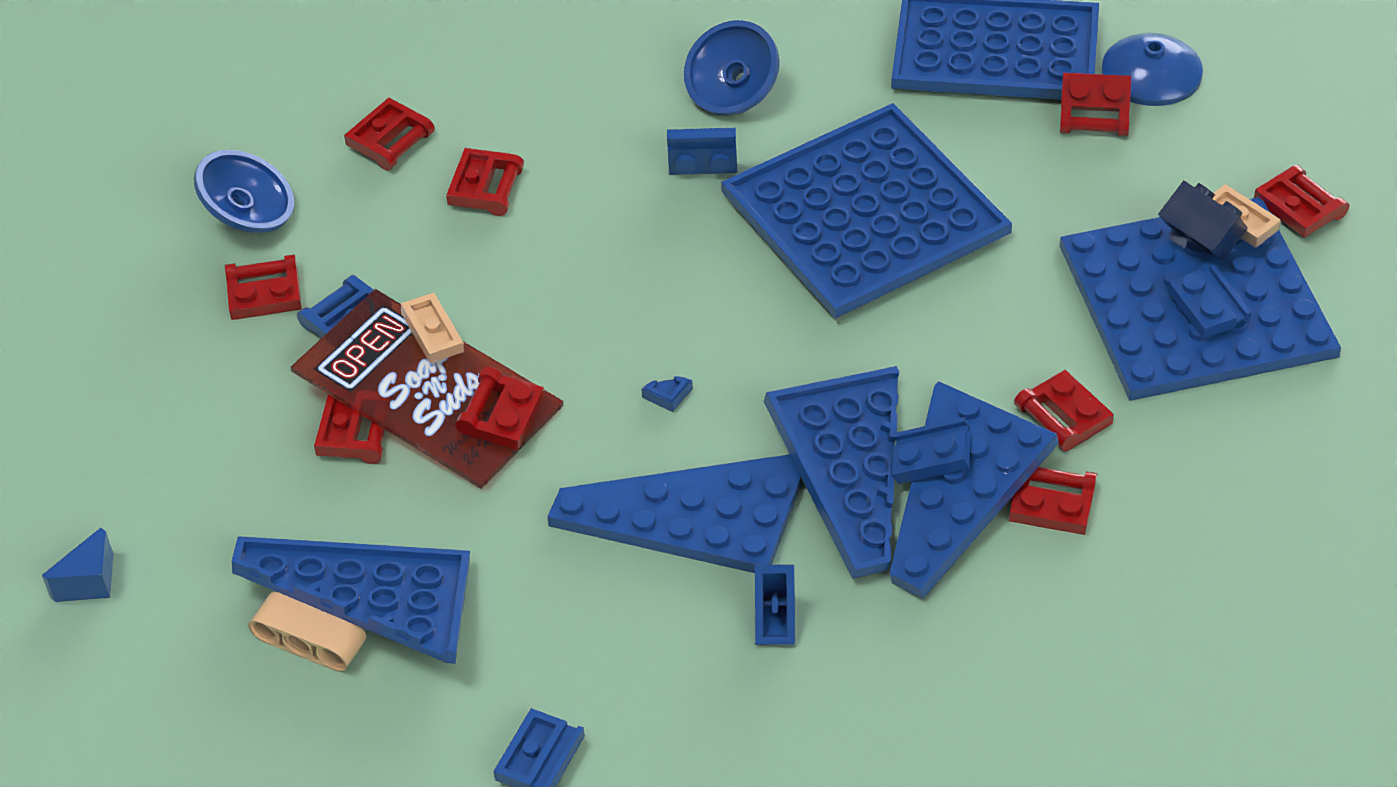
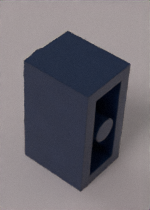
M1183 180L1157 215L1167 226L1223 262L1248 229L1240 218L1243 213L1228 201L1221 205L1213 200L1215 194L1204 185L1197 183L1194 187Z

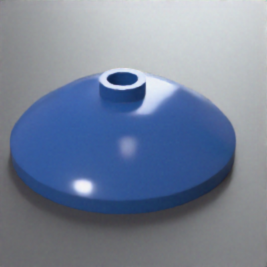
M733 20L718 24L702 34L693 44L687 55L684 66V83L687 92L699 107L709 113L729 116L745 112L760 103L774 86L780 65L778 48L768 32L755 23ZM744 73L739 80H736L739 74Z
M1140 33L1119 40L1107 50L1102 61V74L1131 76L1130 102L1146 106H1164L1180 102L1191 96L1198 89L1202 80L1203 66L1198 54L1183 41L1160 33Z
M238 150L215 151L200 161L194 173V188L201 203L217 220L234 229L251 233L271 232L282 227L293 212L294 195L285 177L270 163L253 154Z

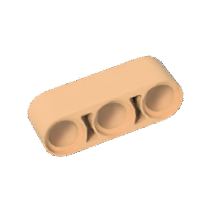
M271 592L248 623L250 631L259 640L336 671H345L367 639L365 631L360 626L278 592Z

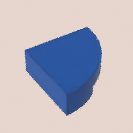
M674 376V380L660 382L654 380L641 389L642 398L673 412L693 389L691 379Z

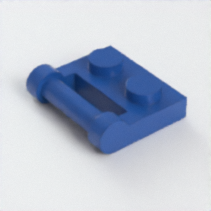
M351 275L343 281V286L310 309L306 307L298 312L297 319L307 331L312 330L332 347L336 348L372 315L370 313L371 304L365 301V298L374 302V312L383 304L392 309V304L358 277Z

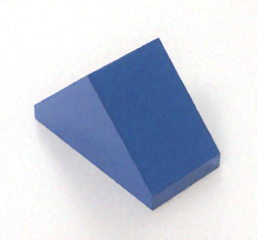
M100 527L42 574L49 596L54 602L110 598L114 554L107 533L103 528Z
M794 564L754 565L755 645L795 644Z

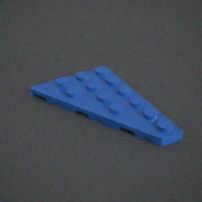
M897 366L766 392L764 404L852 579L887 571L891 562V511L894 500L892 469L893 449L895 446L894 433H897L896 408L898 405L897 383L899 376Z
M940 381L934 386L925 426L966 417L971 426L970 431H968L970 438V468L911 481L890 569V578L892 584L922 599L1059 444L1056 433Z
M790 454L564 487L559 489L547 516L548 526L754 573V565H770L773 563L803 480Z
M237 537L231 561L233 574L445 663L456 664L470 565V551Z

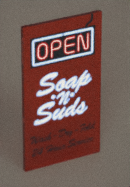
M374 289L290 367L291 372L360 413L365 418L480 489L487 485L507 462L564 405L563 400L544 389V397L519 450L459 432L455 423L459 415L466 411L479 385L478 377L484 367H493L502 375L532 384L535 383L464 342V352L429 363L401 314V303L377 289ZM492 390L478 418L480 421L488 422L501 395L500 392Z

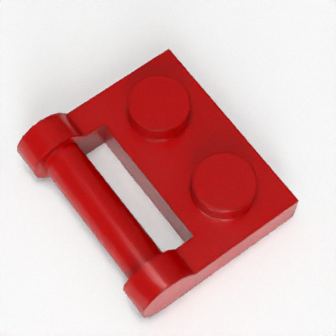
M1063 73L1060 133L1080 130L1118 132V136H1128L1131 76ZM1071 110L1119 112L1118 119L1071 117Z
M388 97L344 135L347 146L375 160L382 169L389 171L397 164V159L422 137L428 138L435 131V127L429 118ZM408 126L412 127V129L408 133H406L389 149L385 148V146L390 141H392L397 135H399L404 129H406Z
M464 148L446 194L447 205L488 210L495 216L505 215L509 208L508 198L516 176L520 175L523 170L524 160L516 154ZM495 170H504L496 193H487Z
M1299 165L1290 167L1255 189L1254 198L1259 197L1263 200L1273 215L1303 238L1333 219L1340 220L1346 215L1350 204L1343 198H1335L1307 177L1306 171Z
M295 254L285 255L284 259L243 266H236L235 263L224 265L231 320L302 310ZM287 274L284 277L239 283V280Z
M484 367L478 377L479 385L466 411L459 415L455 426L459 432L465 435L519 450L544 397V387L502 375L493 367ZM492 390L500 392L501 395L488 422L480 421L478 418Z
M1067 370L1061 371L1031 390L1029 388L1023 389L1014 399V405L1021 412H1028L1045 429L1057 434L1058 446L1063 451L1074 448L1113 424L1114 413ZM1041 403L1050 408L1069 427L1063 426Z
M329 390L314 444L316 456L359 458L369 464L379 463L383 454L381 443L387 419L394 410L390 407V402L394 398L392 396L382 397L379 393ZM365 410L373 411L374 414L367 441L357 440Z
M1038 467L1014 494L1009 522L1085 535L1098 473L1086 471L1085 475ZM1030 481L1080 489L1082 493L1080 495L1029 485Z

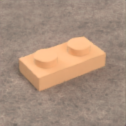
M1225 184L1214 192L1215 197L1213 200L1221 205L1228 201L1243 213L1240 218L1248 229L1241 239L1255 248L1279 230L1281 222L1279 218Z
M435 293L401 303V314L429 363L464 352V342Z

